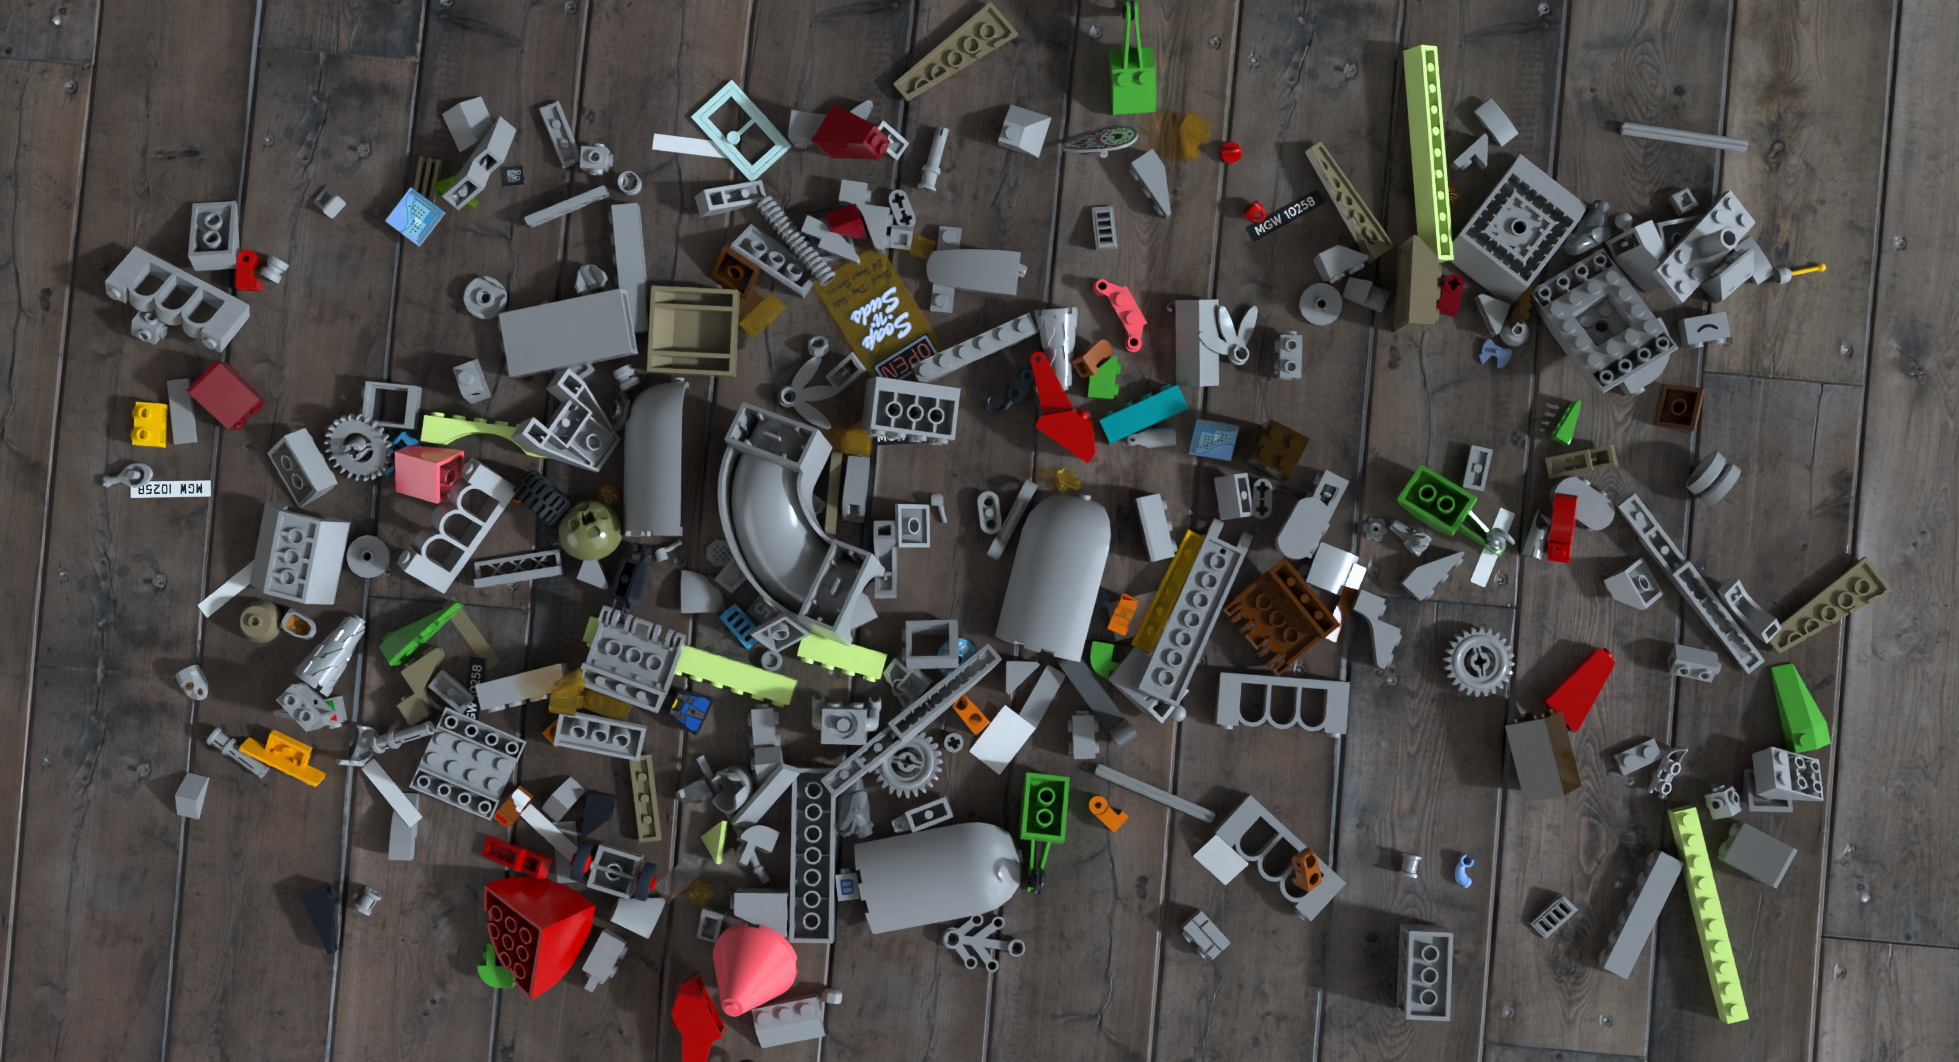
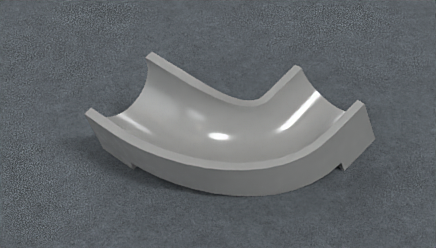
M742 402L724 439L728 446L722 459L718 478L719 514L729 548L747 579L780 613H787V615L815 634L850 647L853 640L850 633V625L856 602L866 584L877 575L882 577L885 568L872 553L836 539L831 540L828 538L816 519L812 504V493L833 447L817 428Z

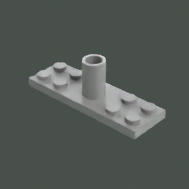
M1731 190L1724 192L1652 270L1653 275L1676 304H1682L1730 250L1737 246L1740 239L1756 222Z

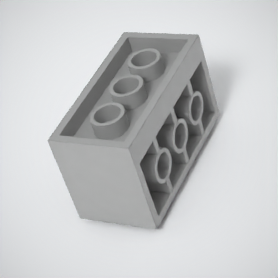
M884 377L867 379L861 431L867 432V436L880 437L887 434L888 439L900 440L909 437L908 441L921 443V441L927 442L929 440L931 445L948 444V441L955 440L961 388Z
M1400 924L1397 1011L1405 1019L1450 1021L1453 932L1444 926Z

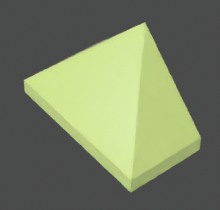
M728 819L722 820L701 836L716 864L723 862Z

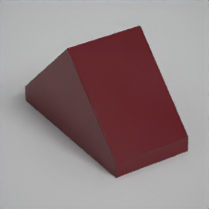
M856 203L826 214L825 218L830 232L867 241V232Z

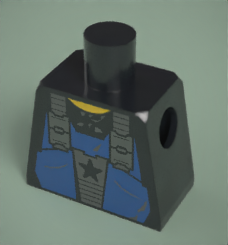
M680 688L677 695L668 692L663 704L671 707L667 715L668 718L693 735H698L715 697Z

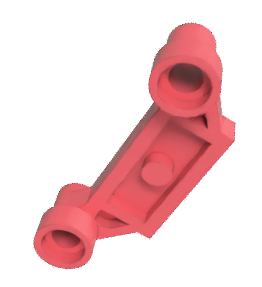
M1104 279L1097 280L1093 285L1094 294L1098 297L1106 296L1128 333V337L1124 342L1125 349L1130 353L1139 351L1142 345L1143 325L1147 324L1130 291L1127 286L1120 287ZM1104 284L1106 289L1100 290L1098 285ZM1130 340H1135L1137 346H1131Z

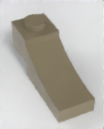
M1614 444L1545 458L1549 479L1618 466Z

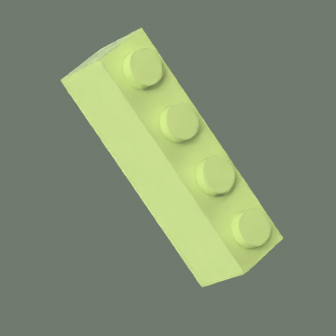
M810 632L811 635L801 640L797 656H800L803 662L813 664L814 661L822 663L821 667L834 670V667L842 668V673L854 676L855 672L863 674V679L875 682L876 679H881L888 655L886 653L855 644H850V647L813 632Z

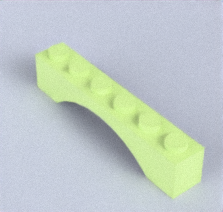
M431 412V416L424 415L421 441L448 445L454 440L467 435L478 433L495 434L511 440L529 456L547 458L526 451L511 438L520 424H516V427H509L508 422L495 421V425L487 424L486 419L474 418L473 422L465 421L466 417L453 415L452 419L444 418L445 414Z

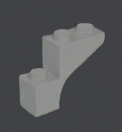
M842 179L839 205L847 207L856 203L875 251L879 254H884L885 248H889L890 236L887 235L888 227L892 228L894 215H890V208L866 204L870 203L871 190H868L867 183Z
M1358 589L1350 609L1366 619L1370 628L1373 663L1376 667L1385 669L1386 666H1390L1394 655L1391 653L1394 646L1397 647L1401 641V629L1378 620V616L1382 617L1386 609L1384 604L1386 599Z

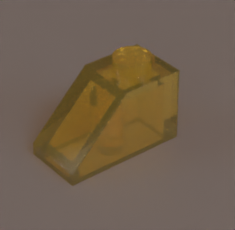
M861 419L846 431V436H842L841 449H845V454L871 457L873 437L867 436V432L861 431Z

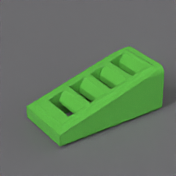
M1575 400L1569 404L1551 434L1550 438L1563 446L1571 443L1581 401Z

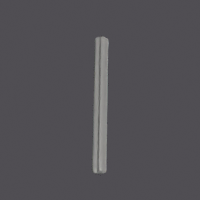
M1623 122L1620 128V133L1623 135L1741 152L1746 151L1748 148V140L1629 122Z
M1098 764L1094 773L1099 777L1208 823H1212L1215 813L1104 765Z

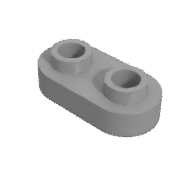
M986 491L978 498L980 526L985 533L995 534L1002 525L999 499L995 493ZM990 498L993 502L992 505L986 506L984 504L985 499ZM994 520L995 526L989 528L987 521Z

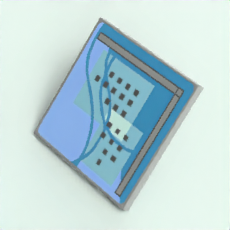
M410 187L385 222L420 247L445 215V212Z
M1197 419L1189 454L1231 461L1239 426Z

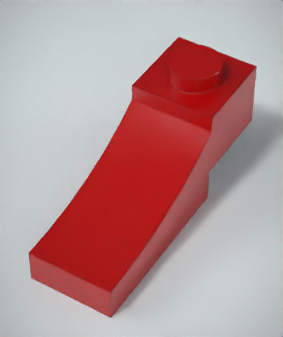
M1556 493L1554 496L1552 524L1548 542V561L1569 564L1575 533L1578 495Z
M488 835L481 856L507 868L521 871L539 879H546L553 858L540 852L512 844Z

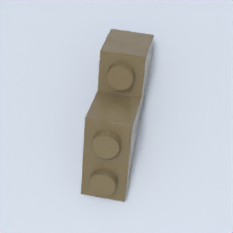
M433 646L422 653V658L419 660L414 658L404 665L405 669L401 671L414 694L409 692L400 698L402 702L397 707L410 727L418 725L433 715L427 702V689L445 656L441 647L435 649Z

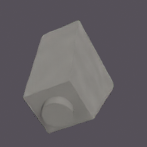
M862 455L848 456L842 501L843 521L864 523L870 458Z

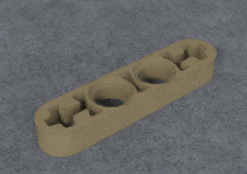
M832 451L825 534L836 535L843 451Z

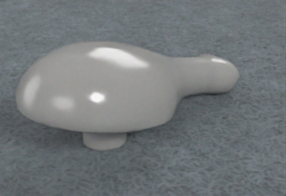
M132 463L116 476L110 477L106 475L102 477V484L105 488L118 483H123L133 488L141 487L152 479L153 470L144 463Z

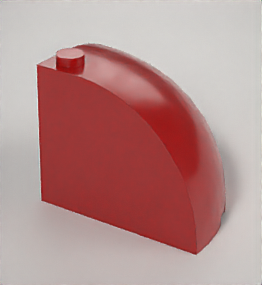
M513 877L493 881L484 887V910L488 911L489 922H486L489 936L505 971L510 970L515 977L513 982L531 1000L555 985L577 960L591 930L595 904L577 891L546 879Z

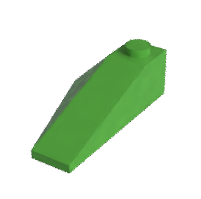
M454 603L394 633H387L382 638L383 643L379 646L387 662L391 666L402 665L464 605L462 603Z
M1793 663L1770 667L1787 751L1800 753L1831 744L1827 722Z

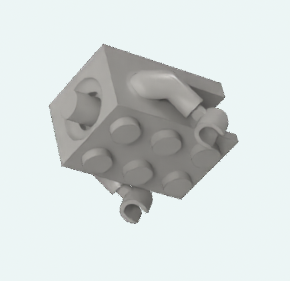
M813 695L812 726L814 729L821 730V744L865 745L868 742V732L875 731L878 728L881 698L879 697V700L874 702L869 697L868 707H864L862 702H852L849 706H843V702H830L825 706L824 695H822L820 700H816L815 695Z

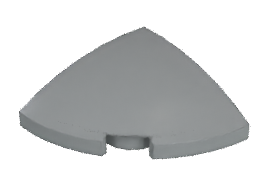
M681 571V613L725 612L726 606L718 587H714L707 580V577L693 571Z

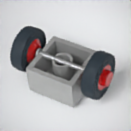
M586 842L580 844L577 852L573 854L571 859L570 879L582 882L590 868L591 873L586 887L629 899L633 894L636 884L635 899L646 902L651 890L654 891L658 879L655 878L657 873V865L655 863L646 862L639 873L644 854L603 842L598 847L595 860L592 861L593 845Z

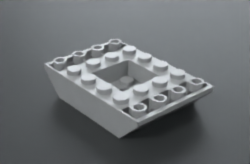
M1520 154L1452 240L1454 260L1449 262L1495 298L1512 305L1522 292L1528 288L1578 224L1588 206ZM1514 223H1522L1524 225V232L1521 234L1516 233L1513 229Z
M1603 248L1539 285L1530 294L1540 319L1587 383L1601 393H1605L1678 349V346ZM1605 324L1608 329L1605 332H1599L1595 326Z

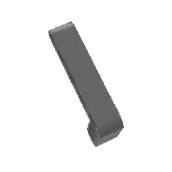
M1063 658L1056 660L1120 748L1138 736L1082 659H1080V662Z

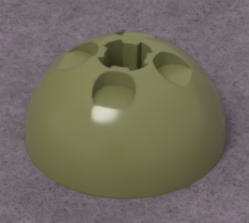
M585 500L571 506L562 516L558 528L559 541L563 549L569 555L587 561L598 560L611 554L618 547L623 535V527L618 514L609 505L595 500Z

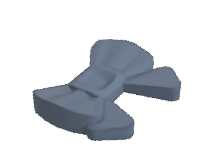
M1487 339L1482 345V354L1479 355L1481 363L1484 364L1493 355L1497 357V368H1501L1510 359L1512 350L1509 348L1503 349L1495 345L1491 339Z

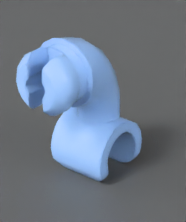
M1462 853L1459 856V863L1455 869L1456 882L1464 888H1468L1472 882L1467 877L1464 869L1465 867H1471L1474 863L1473 858L1468 863L1463 862L1467 855L1466 853Z

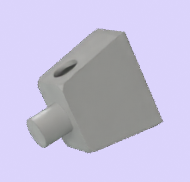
M478 359L453 367L461 394L470 404L491 397Z

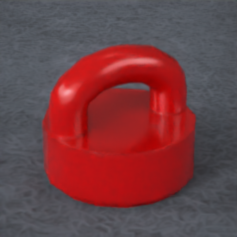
M1235 142L1224 144L1220 150L1221 159L1227 164H1234L1239 161L1242 156V149L1239 144Z
M1255 200L1244 210L1243 216L1248 221L1261 222L1266 217V211L1262 208L1263 205L1258 200ZM1258 212L1261 213L1259 217H1255Z

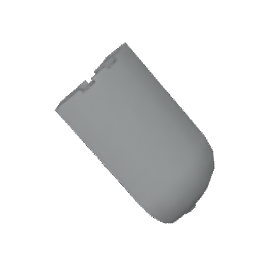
M671 378L669 383L652 385L639 393L629 407L628 420H626L624 425L623 536L645 537L651 536V532L655 536H682V527H680L682 407L685 389H689V383L684 382V378Z
M1079 493L1078 496L1054 495L1041 501L1029 513L1022 528L995 637L1011 644L1025 645L1024 648L1040 653L1041 649H1044L1043 651L1052 653L1054 657L1080 662L1111 538L1110 520L1106 509L1098 502L1090 500V495Z
M980 822L962 823L854 844L855 867L857 871L859 870L862 883L858 884L861 901L866 900L867 911L865 915L873 934L980 915L997 909L1013 896L1020 885L1022 862H1025L1023 850L1018 848L1016 841L1009 832L996 825Z

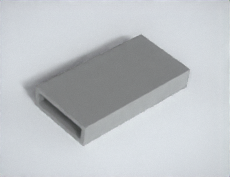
M615 289L499 313L498 328L502 332L503 337L501 346L507 360L505 362V369L509 377L521 378L638 354L627 290Z

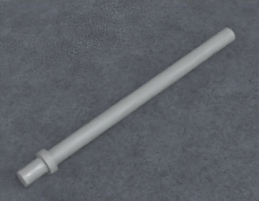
M703 755L696 760L715 796H717L722 789L719 784L711 782L715 776ZM725 813L738 837L744 830L743 828L733 826L731 819L735 816V813ZM753 851L750 862L754 867L753 872L754 874L757 873L762 884L770 881L765 871L766 867L764 864H761L757 854Z

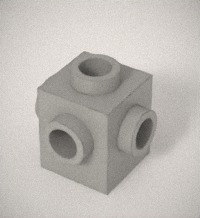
M593 143L592 147L581 146L580 168L583 171H589L591 175L597 176L603 175V172L609 173V167L613 166V154H610L609 149L604 144Z
M139 311L132 320L131 335L143 341L156 345L159 339H163L167 334L168 327L157 318L154 311Z
M1716 785L1711 788L1712 791L1705 795L1706 806L1710 810L1713 820L1732 817L1741 811L1739 796L1735 792L1734 786Z

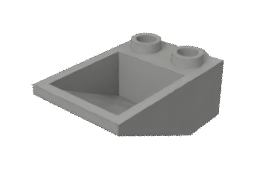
M1622 212L1616 216L1615 224L1624 233L1606 241V244L1614 261L1646 293L1662 287L1661 283L1653 275L1652 270L1668 253L1652 220L1632 228V216L1629 213Z
M1134 647L1108 680L1151 721L1162 724L1168 716L1175 722L1182 721L1186 716V710L1183 706L1179 705L1175 708L1137 690L1151 658L1137 647ZM1185 690L1182 699L1188 693L1189 690Z

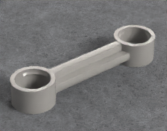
M1026 480L986 555L998 561L1038 487L1037 484Z

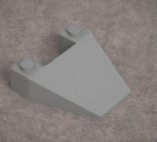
M568 368L558 372L546 388L562 402L546 426L532 417L522 421L511 438L528 452L597 473L621 439L617 432L613 430L610 421L585 382Z

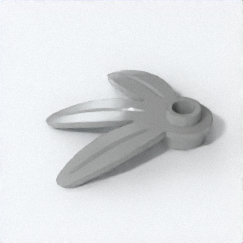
M1222 305L1219 306L1218 325L1225 341L1206 332L1198 333L1199 340L1209 350L1218 354L1228 355L1229 360L1235 365L1246 363L1249 358V350L1246 344L1252 335L1256 323L1257 306H1251L1243 316L1238 327L1237 337L1226 308Z
M814 356L799 369L791 386H785L779 390L777 400L783 407H794L798 414L809 423L820 428L830 429L831 423L820 411L805 402L821 401L839 394L833 386L828 385L803 388L812 379L822 360L821 356ZM786 393L790 394V401H786L784 399V395Z

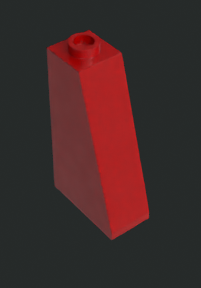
M1595 647L1541 700L1548 709L1553 708L1554 712L1562 710L1566 728L1570 732L1576 733L1580 729L1616 664L1612 659L1614 656L1606 648Z

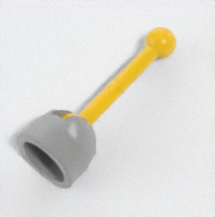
M1820 263L1815 267L1796 271L1779 267L1774 269L1775 274H1773V278L1777 285L1789 282L1793 275L1817 270L1823 272L1826 266Z

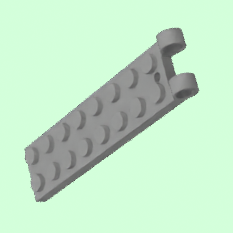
M1216 518L1210 524L1206 537L1137 689L1175 708L1180 704L1253 539V535L1244 531L1236 547L1218 539L1224 522ZM1220 549H1224L1225 554H1221Z

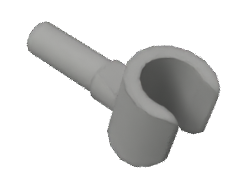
M932 494L931 505L938 506L941 521L946 523L943 496L941 494Z
M679 539L667 547L658 549L655 552L657 562L667 560V552L682 544L681 540Z

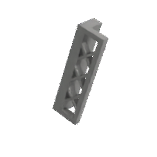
M560 549L474 562L476 579L473 580L475 588L564 575ZM555 554L557 566L547 567L542 563L548 555ZM543 556L540 561L535 558ZM531 558L537 565L533 570L527 571L521 565L526 559ZM505 562H511L516 566L511 574H505L500 570ZM500 563L498 567H495V566L493 565V564ZM489 565L495 570L490 577L482 578L480 566Z

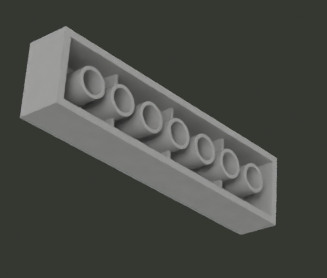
M794 766L798 768L800 774L792 782L789 943H833L835 928L836 798L830 794L820 780L836 767Z

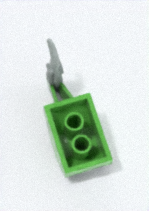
M1422 464L1397 499V502L1413 517L1433 530L1451 536L1456 531H1459L1496 556L1500 557L1505 550L1506 540L1512 545L1515 544L1514 539L1500 528L1489 530L1470 511L1477 501L1476 496ZM1465 520L1485 539H1483L1482 537L1468 529L1466 526L1462 524V522Z

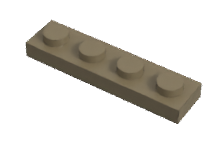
M641 755L639 761L629 760L639 843L662 840L652 755Z

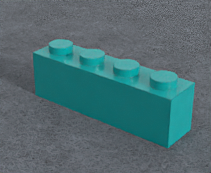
M1168 384L1160 388L1161 392L1154 396L1152 392L1140 397L1141 401L1133 404L1131 401L1120 406L1121 411L1114 413L1111 410L1102 414V419L1098 422L1108 444L1115 443L1187 410L1188 406L1179 386Z

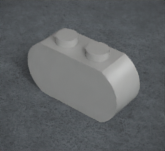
M1569 477L1556 482L1551 488L1549 496L1552 507L1554 506V496L1556 493L1578 495L1576 523L1587 531L1604 529L1612 522L1615 515L1614 504L1607 498L1608 494L1600 489L1594 490L1589 486L1591 483L1582 477Z
M1312 497L1298 500L1275 538L1276 548L1281 555L1288 559H1302L1307 557L1309 553L1313 554L1319 545L1316 542L1320 534L1324 535L1330 526L1327 523L1330 518L1327 506L1321 500Z

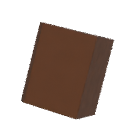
M724 245L710 277L728 289L738 290L740 296L746 300L764 272L759 266Z
M1664 384L1655 426L1683 433L1696 431L1705 389Z

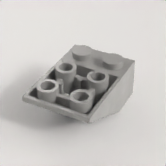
M1752 247L1745 251L1740 249L1730 256H1725L1719 263L1720 266L1714 268L1700 284V287L1715 304L1723 301L1755 273L1754 250Z
M1769 747L1752 754L1756 795L1781 800L1824 801L1818 759L1775 747Z

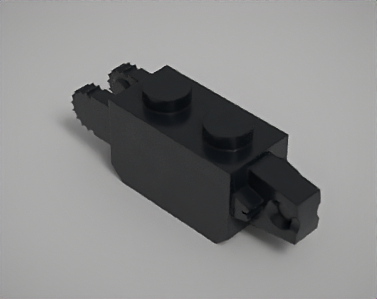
M633 543L628 557L624 556L620 561L610 590V597L614 599V612L615 610L621 611V619H626L629 610H632L634 606H639L652 568L649 565L653 553L652 547L646 546L638 561L641 545Z

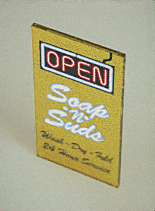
M874 247L859 256L860 265L849 262L834 271L835 277L828 284L821 286L819 284L820 281L813 284L871 378L884 377L917 382L911 365L945 350L886 254L877 253Z

